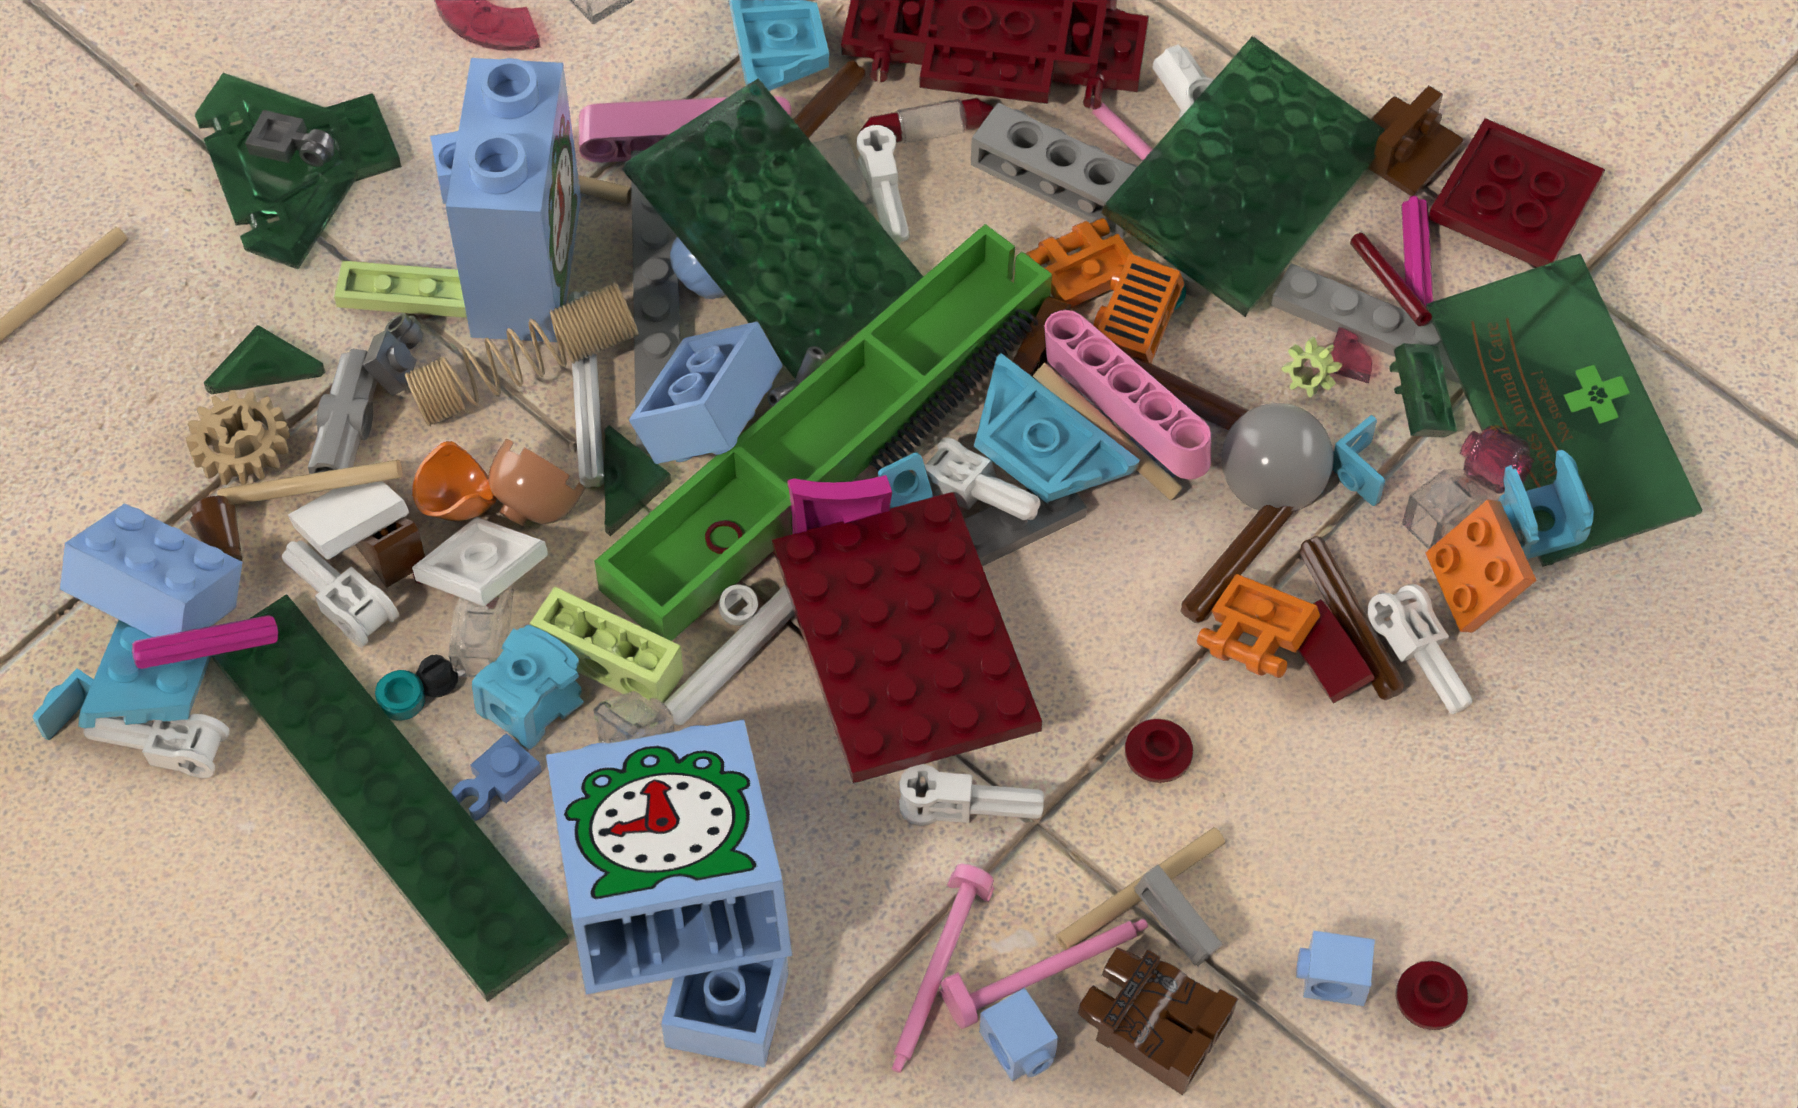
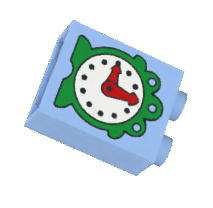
M471 58L446 201V212L471 338L508 340L507 329L510 328L514 330L520 340L532 341L529 330V319L531 318L539 324L550 342H557L549 312L550 309L554 310V308L558 309V306L566 305L581 204L564 65L557 62L523 61L514 58ZM534 327L537 341L544 342V340Z
M744 719L709 726H690L681 731L615 743H595L581 749L546 755L570 910L586 995L792 956L783 880Z

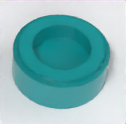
M396 670L384 675L377 683L375 689L378 708L389 719L397 721L408 720L416 716L424 707L426 696L422 681L410 671Z

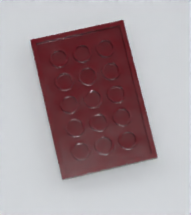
M954 492L893 507L887 512L850 523L840 521L772 539L773 552L853 784L1042 731L1041 716Z

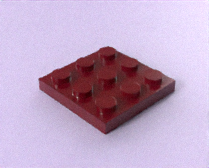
M1484 118L1432 205L1429 220L1550 273L1601 183L1605 169Z

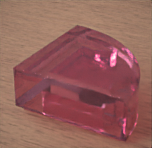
M1339 327L1333 342L1334 349L1331 355L1334 362L1342 363V367L1337 372H1334V374L1369 384L1372 372L1371 356L1368 355L1364 347L1358 342V337L1354 333Z

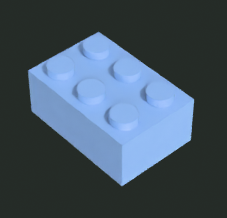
M758 321L683 338L630 417L629 422L655 464L674 460L676 462H684L694 456L708 453L715 455L723 454L736 445L738 436L747 422L755 415V409L764 395L772 388V382L783 365Z
M124 503L65 542L60 590L152 637L212 626L234 610L237 603L243 562L223 553L216 547L209 546L183 533V531L176 527H171L145 514L138 508Z

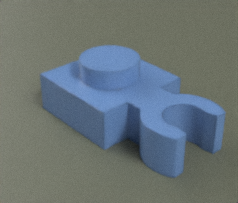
M506 733L471 764L472 774L476 778L462 780L454 786L451 792L453 802L458 805L468 796L477 797L478 800L470 806L469 812L474 821L479 820L487 814L490 808V800L496 795L503 802L508 803L542 772L540 763Z

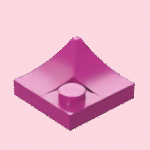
M887 476L836 483L815 482L796 478L788 480L792 511V534L840 521L850 523L889 511L892 489Z

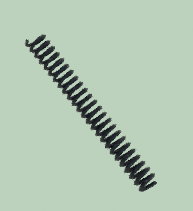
M1016 309L1015 315L1009 317V322H1004L1003 328H998L997 334L991 335V341H985V347H979L978 353H973L972 359L966 360V366H960V372H955L954 378L947 380L948 385H942L941 391H936L935 397L929 398V404H923V410H917L916 417H910V423H904V429H898V436H892L891 442L885 443V449H879V455L872 456V462H869V465L879 471L883 467L877 463L876 459L882 461L885 466L892 464L883 456L882 452L886 453L893 462L900 460L899 457L890 451L888 446L893 447L902 458L908 456L896 444L895 439L900 441L909 452L914 453V447L903 439L901 433L907 435L916 446H921L919 439L910 433L907 427H911L921 439L927 440V435L915 425L914 420L919 422L928 433H933V428L921 418L920 414L926 416L928 421L935 427H940V423L927 412L926 407L930 408L940 420L946 421V416L933 405L932 401L937 402L947 414H952L951 408L940 400L938 395H942L952 407L958 408V403L946 393L945 388L949 389L956 399L964 402V396L952 386L951 382L955 383L964 394L971 395L969 388L959 381L957 376H961L972 389H977V384L963 370H967L977 382L983 383L982 376L970 367V363L974 364L981 374L989 376V371L976 360V357L981 358L982 362L991 370L994 369L995 364L983 355L982 350L986 351L994 362L998 355L989 349L988 344L993 345L999 354L1002 353L1008 357L1007 351L996 343L994 338H998L1007 350L1014 351L1013 345L1001 336L1000 332H1004L1014 344L1020 345L1019 338L1009 331L1006 326H1011L1020 338L1026 339V333L1013 323V319L1017 320L1020 326L1027 332H1032V327L1019 316V313L1029 317L1034 322L1033 326L1039 325L1038 320L1026 310Z

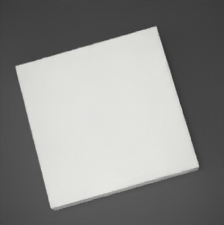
M383 481L333 489L291 512L288 516L293 527L326 559H331L407 516L409 511L404 500Z
M476 517L415 564L412 569L416 581L485 606L548 555V551L543 540Z

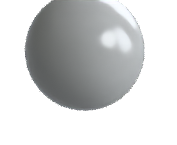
M1286 403L1261 405L1243 414L1229 430L1222 448V469L1228 486L1238 499L1258 511L1265 505H1271L1275 508L1282 506L1294 507L1291 511H1297L1306 507L1325 489L1333 469V448L1323 425L1308 411Z

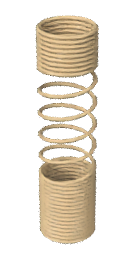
M613 282V285L609 284V286H605L600 290L597 289L596 292L592 291V294L584 295L583 298L580 297L575 299V301L571 300V303L567 302L562 307L558 306V309H550L549 313L562 360L539 324L534 319H529V330L540 370L514 330L508 328L507 338L518 379L493 341L485 338V348L497 390L493 387L471 351L463 347V357L475 400L463 385L450 362L444 357H440L439 360L436 359L435 362L431 361V364L427 363V365H423L418 369L415 368L414 371L410 370V373L406 372L407 383L426 424L431 427V424L435 425L440 420L444 421V418L448 419V417L457 415L461 411L465 412L466 407L454 379L471 404L478 406L479 395L469 358L492 393L498 397L500 396L501 386L490 346L513 382L519 387L522 386L523 377L512 336L534 371L540 377H544L545 368L534 327L558 364L563 368L567 365L564 347L571 363L575 364L576 361L579 362L584 357L588 358V355L592 357V354L596 355L597 352L600 353L605 348L609 349V346L613 347V345L618 343L621 344L622 341L625 342L626 339L630 340V337L638 336V329L618 284Z

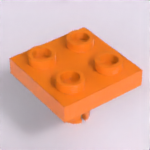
M1487 499L1425 552L1460 632L1473 633L1537 581L1501 501Z

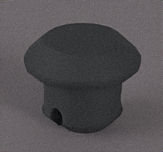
M437 654L423 659L415 674L422 681L424 694L430 697L447 695L458 683L456 667L450 661L445 660L443 656Z

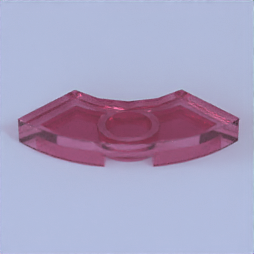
M434 0L436 10L443 22L454 33L468 42L484 48L501 51H522L540 48L539 36L527 7L505 8L494 5L487 0Z

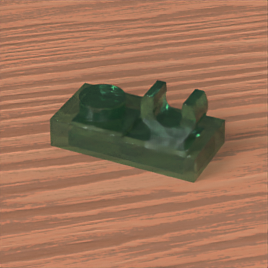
M1403 343L1394 348L1396 360L1391 363L1389 369L1390 372L1399 373L1401 385L1394 388L1395 394L1402 395L1410 435L1445 438L1455 433L1457 429L1438 346Z

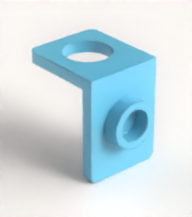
M1373 415L1369 416L1335 443L1332 471L1338 475L1340 481L1347 489L1357 492L1372 506H1376L1381 500L1385 479L1358 455L1373 440L1377 419Z
M917 452L878 471L879 477L887 476L892 489L890 508L933 497L923 458ZM909 470H913L916 477Z
M78 668L61 685H57L49 691L43 704L33 714V720L42 737L47 740H51L83 706L93 679Z

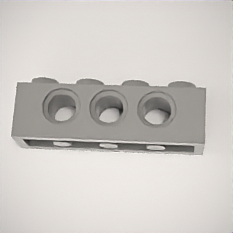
M999 102L972 137V166L1090 223L1104 218L1109 225L1110 232L1115 235L1119 234L1122 238L1148 203L1151 174L1144 172L1134 164H1127L1106 154L1096 146L1087 145L1066 135L1058 128L1049 127L1028 117L1024 112L1011 109Z

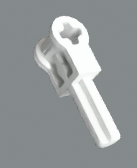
M872 125L864 128L857 136V149L861 154L857 160V172L867 182L871 203L876 206L884 242L892 243L893 246H900L901 242L908 240L910 234L898 190V172L893 156L896 148V137L887 127Z
M943 438L937 445L938 452L927 464H924L933 497L954 492L958 505L968 510L979 499L1022 520H1033L1037 516L1038 508L1041 504L1038 496L996 478L990 459L968 450L955 439Z
M291 541L286 546V550L282 554L283 561L319 592L315 595L320 611L337 625L358 647L362 648L368 643V636L387 620L393 622L399 617V613L389 597L380 588L367 581L352 566L340 574L304 541Z
M1409 584L1400 588L1396 594L1380 593L1372 597L1368 605V617L1371 625L1378 633L1386 637L1400 661L1403 662L1412 658L1417 660L1450 713H1459L1471 705V695L1439 647L1449 636L1432 611L1431 599L1423 587L1417 584ZM1416 599V602L1409 603V600ZM1391 617V620L1389 621L1384 620V618Z
M191 714L187 720H155L154 722L148 721L146 723L125 725L124 716L96 718L95 728H84V736L90 740L141 749L149 765L181 771L197 778H210L214 774L216 768L213 760L220 742H224L230 733L226 724L204 714Z
M920 764L908 768L902 774L899 782L901 794L899 800L900 813L909 823L918 826L929 825L935 821L969 823L970 814L1033 819L1041 818L1043 814V791L1038 789L972 784L971 774L939 772L932 766ZM920 777H925V783H920ZM917 793H925L926 797H917ZM918 807H923L922 814L918 813Z

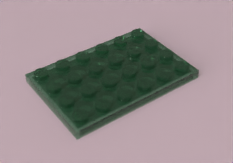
M1252 36L1105 203L1101 214L1246 317L1372 166L1376 158L1374 153L1377 139L1385 129Z
M759 78L628 160L622 169L748 323L758 321L778 358L795 379L808 348L818 347L822 349L825 353V359L850 341L924 277Z

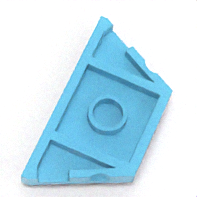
M728 0L748 97H756L829 67V51L817 3L806 0Z
M1002 353L997 356L974 443L976 449L1046 503L1133 474L1140 462L1136 456Z
M118 620L80 710L78 727L95 728L96 718L124 716L125 725L141 724L150 720H187L211 656L139 669L132 655L133 642L151 638L152 636Z

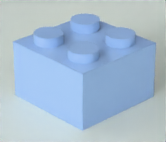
M778 958L673 978L661 1023L665 1047L765 1068L789 974L788 958Z

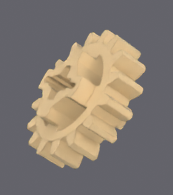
M230 390L228 400L222 402L215 395L211 397L213 403L211 409L202 406L196 409L200 421L191 420L188 422L187 425L191 435L186 437V443L195 467H202L205 477L208 479L219 473L223 485H227L232 477H238L241 485H245L248 481V475L254 473L256 477L262 480L265 478L263 468L268 465L277 469L280 466L277 454H288L289 449L286 439L290 438V432L287 422L285 421L282 409L280 407L274 408L271 398L268 396L257 402L255 393L252 390H249L244 398H238L235 390ZM262 423L268 428V430H265L263 428ZM208 445H213L214 451H215V452H218V453H220V454L218 455V454L214 453V452L208 447Z

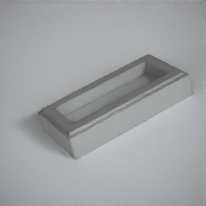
M1156 865L1144 874L1134 887L1135 892L1192 963L1200 966L1219 949L1222 943L1159 865Z

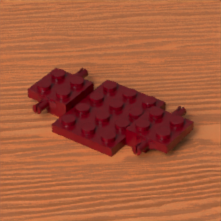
M850 0L841 42V55L873 59L869 76L875 82L878 81L879 70L880 82H885L888 79L890 62H902L922 65L919 76V88L1048 104L1053 76V82L1086 86L1083 105L1090 109L1092 96H1094L1093 109H1098L1102 104L1103 89L1138 92L1149 16L1122 11L1116 8L1117 0Z

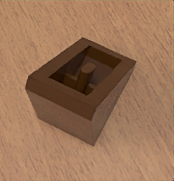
M405 517L355 544L386 588L412 574V567L425 557L419 530L414 521Z

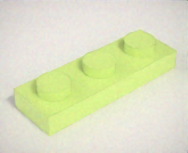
M342 260L334 294L336 307L467 318L459 274L456 269Z

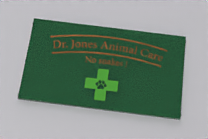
M1581 253L1427 304L1426 308L1432 314L1431 320L1488 447L1493 435V430L1490 429V426L1494 424L1501 426L1506 431L1508 430L1528 443V449L1519 455V457L1524 455L1523 463L1517 466V462L1514 463L1512 461L1509 463L1507 459V453L1512 452V450L1508 449L1503 455H1497L1494 451L1491 453L1503 480L1505 468L1512 465V468L1517 470L1525 491L1553 484L1557 476L1555 462L1558 450L1567 452L1577 464L1579 476L1594 510L1589 536L1586 541L1579 545L1538 556L1542 567L1553 565L1556 562L1690 517H1695L1702 513L1700 503ZM1502 437L1501 443H1505L1508 441V439ZM1543 510L1533 511L1538 531H1547L1554 526V519L1548 512Z

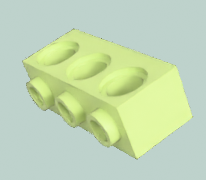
M555 586L529 623L531 626L537 627L560 640L578 657V673L658 711L661 710L663 703L669 698L684 674L681 645Z

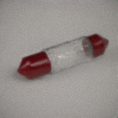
M978 98L947 100L898 109L893 113L871 116L860 131L872 125H881L894 133L896 143L902 142L906 144L977 129L982 125L994 107Z

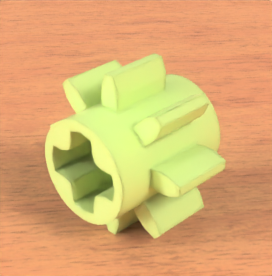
M1311 337L1306 342L1305 351L1300 346L1294 344L1288 352L1295 360L1286 363L1281 368V371L1290 373L1293 382L1289 388L1293 390L1299 386L1307 389L1308 397H1313L1317 393L1318 384L1324 389L1330 390L1336 383L1329 374L1337 372L1342 367V363L1334 362L1331 355L1334 345L1331 344L1326 348L1317 346L1315 337ZM1308 359H1311L1312 367L1319 368L1320 371L1316 375H1313L1311 367L1304 366Z

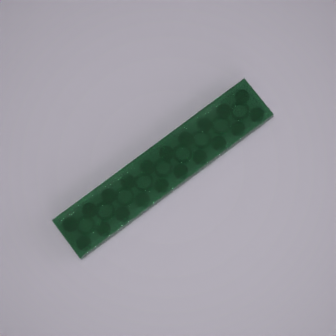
M287 594L249 618L273 616L278 627V640L275 643L211 656L213 661L487 1002L570 943L569 937L563 928Z

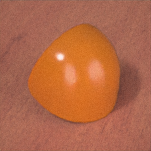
M452 441L439 444L424 458L415 474L412 486L414 504L420 512L448 521L457 522L473 519L489 510L497 500L491 492L489 477L484 469L466 450Z

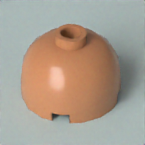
M505 439L496 453L489 471L491 492L503 504L499 513L522 527L527 520L544 525L555 523L565 517L576 505L586 488L579 482L573 490L565 484L570 477L569 474L525 447L520 455L510 451L514 442Z

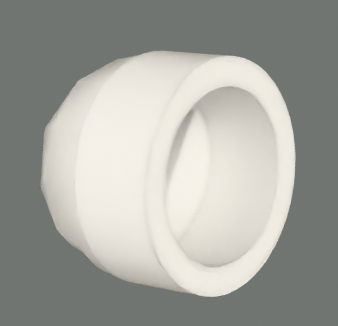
M740 584L726 588L719 601V612L724 621L736 626H742L755 615L758 607V599L754 591ZM743 599L748 603L736 615L730 613Z

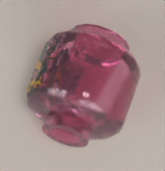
M1495 424L1486 427L1481 433L1472 431L1460 450V455L1465 457L1463 471L1466 477L1495 494L1505 492L1503 480L1506 467L1512 465V468L1517 470L1523 483L1534 462V459L1529 456L1530 447L1524 439Z

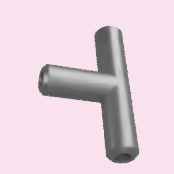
M818 347L808 348L796 379L768 392L767 399L772 407L821 366L825 357L822 349Z

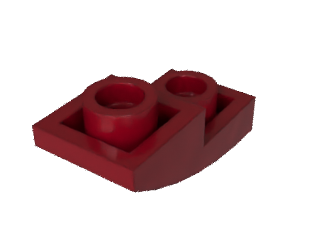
M1320 599L1313 603L1317 606L1320 617L1297 651L1307 663L1315 680L1334 704L1375 680L1342 626L1324 601Z

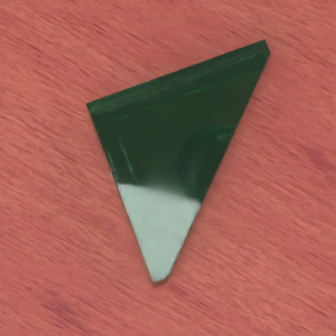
M257 325L203 383L208 393L218 394L230 392V390L236 391L321 377L325 373L323 363Z
M609 425L604 429L605 532L612 536L671 483V476L669 472L659 464H655L649 456Z

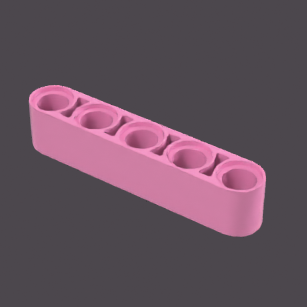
M780 96L591 104L579 112V152L583 158L592 162L631 161V151L675 149V159L763 155L767 146L792 121L790 102Z
M1062 310L1051 314L1047 318L1044 325L1047 361L1056 371L1176 476L1190 480L1197 479L1208 472L1211 465V431L1206 422L1082 315L1075 311Z

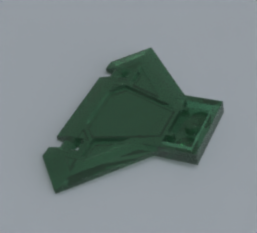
M222 73L194 114L199 129L213 127L215 133L203 139L235 225L250 224L252 229L240 236L245 251L295 269L300 268L354 182L401 168L399 154L373 93L328 107H322ZM263 110L302 118L307 128L306 133H310L314 129L328 133L334 140L335 153L330 162L324 163L321 167H315L301 159L299 150H296L290 162L286 163L249 154L245 142ZM239 120H241V122H242V123H239V124H236V125H232V126H231V124H230V123H233V122H236V121H239ZM274 217H278L279 219L271 223H268L267 221L268 219Z

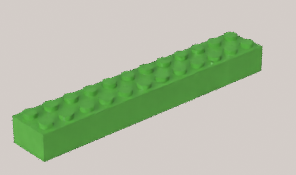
M984 224L738 436L737 443L732 449L723 454L716 455L594 561L599 591L644 629L670 641L674 640L719 600L726 588L737 584L773 552L772 539L792 534V511L788 480L796 478L815 482H852L870 466L869 462H872V456L879 455L878 450L885 449V443L891 442L892 436H898V429H904V423H910V417H916V411L923 410L922 405L929 404V398L935 397V392L941 391L942 385H948L947 380L954 378L955 372H960V366H966V360L972 359V354L978 353L979 347H985V341H991V335L997 334V329L1003 328L1004 322H1009V317L1015 315L1016 309L1026 310L1036 317L1045 299L1051 295L1052 274L1025 253L1020 252L1016 256L1013 283L1011 279H1013L1015 246ZM1019 313V316L1029 324L1032 322L1029 317ZM1013 319V323L1023 330L1018 321ZM1006 326L1009 331L1017 335L1011 326ZM1000 332L1001 336L1010 341L1004 332ZM994 338L996 343L1004 347L998 338ZM988 344L989 349L997 353L993 345ZM982 350L983 355L990 359L987 352ZM976 357V360L983 365L984 363L981 358ZM970 363V367L977 371L978 369L975 365ZM963 370L967 376H971L967 370ZM957 376L958 380L963 383V378L961 376ZM951 382L955 389L958 388L955 383ZM945 388L946 393L950 395L951 391ZM938 395L940 400L943 401L945 399L942 395ZM932 401L933 405L936 407L938 403ZM926 407L928 413L932 411L930 408ZM723 520L737 524L743 534L739 539L737 532L728 526L718 527L710 535L713 545L719 548H728L725 552L717 554L708 548L705 542V533L710 525Z

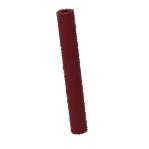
M1362 232L1355 234L1350 240V245L1415 324L1419 327L1427 325L1432 319V314L1369 238Z

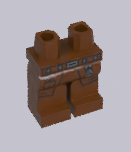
M1117 947L1107 961L1102 976L1122 987L1121 991L1114 998L1093 985L1082 999L1077 1014L1098 1029L1097 1042L1107 1048L1111 1046L1121 1056L1183 1096L1204 1063L1207 1054L1210 1053L1232 1018L1238 998L1222 989L1218 993L1189 978L1174 965L1160 961L1161 957L1148 949L1143 957L1140 958Z

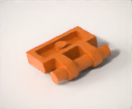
M1100 218L1092 223L1083 221L1073 226L1072 232L1057 239L1051 236L1038 243V248L1025 254L1039 265L1045 263L1048 265L1045 269L1052 274V296L1055 299L1071 304L1072 308L1110 290V283L1115 269L1119 264L1124 266L1129 253H1133L1119 234L1105 240L1101 239V237L1110 234V228L1104 218ZM1077 248H1081V249H1082L1081 251H1079V252H1077V253H1075V254H1073V255H1071V256H1068V255H1067V253H1069V252H1071V251H1073V250H1075V249H1077Z
M1236 574L1211 610L1215 620L1221 622L1222 625L1217 632L1208 628H1202L1197 637V644L1209 649L1213 657L1223 661L1233 659L1245 664L1248 671L1259 676L1267 673L1281 678L1286 672L1287 661L1274 656L1275 652L1280 646L1296 653L1319 619L1320 613L1315 604ZM1243 632L1258 637L1253 647L1238 641Z

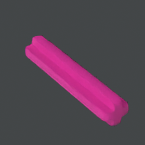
M1411 196L1408 201L1403 202L1401 205L1405 283L1424 306L1430 309L1433 307L1434 302L1428 203L1425 199Z
M267 615L151 637L133 642L132 655L137 668L145 669L273 644L278 640V627L274 617Z

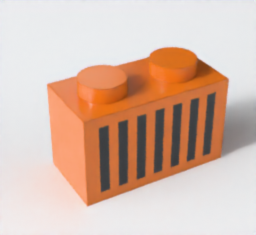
M1129 253L1125 265L1119 264L1114 271L1110 283V290L1114 292L1108 306L1102 305L1099 308L1093 326L1131 359L1138 357L1152 364L1184 286L1181 272Z

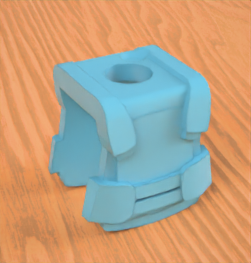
M1564 450L1556 452L1555 466L1557 468V476L1553 484L1525 491L1517 470L1513 469L1512 465L1505 468L1503 480L1505 493L1500 496L1499 501H1501L1527 559L1579 545L1586 541L1593 523V505L1588 499L1575 460ZM1543 510L1548 512L1554 519V526L1547 531H1538L1533 511Z
M526 625L518 630L513 628L501 648L503 651L497 660L483 668L473 679L472 691L475 711L484 719L491 720L518 739L521 745L527 749H532L544 736L547 725L558 717L563 720L579 708L584 701L579 697L582 693L581 686L575 681L579 678L577 672L579 665L578 657L554 636L537 627Z

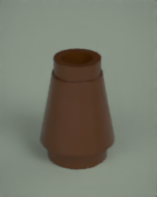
M221 495L210 496L196 502L191 507L193 516L190 518V524L201 542L216 547L223 553L242 561L235 506L229 504L228 499Z

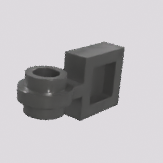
M263 110L245 142L249 154L289 163L295 151L299 150L301 159L315 167H321L324 163L330 162L335 153L334 140L328 133L318 129L306 133L307 128L302 118Z
M405 313L395 316L387 324L385 331L373 337L362 365L392 396L406 390L408 383L405 374L406 372L410 373V370L413 371L417 361L409 350L414 348L423 337V332L420 330L421 323L414 316H407Z

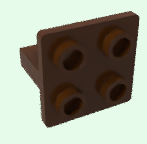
M1428 85L1410 105L1396 96L1392 97L1345 145L1344 154L1408 195L1415 196L1462 147L1463 138L1440 124L1442 114L1439 113L1443 94Z

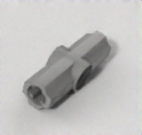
M351 349L348 353L341 354L330 394H323L317 412L318 434L308 465L309 474L353 467L360 440H367L373 420L372 399L377 380L362 366L367 355L366 350Z

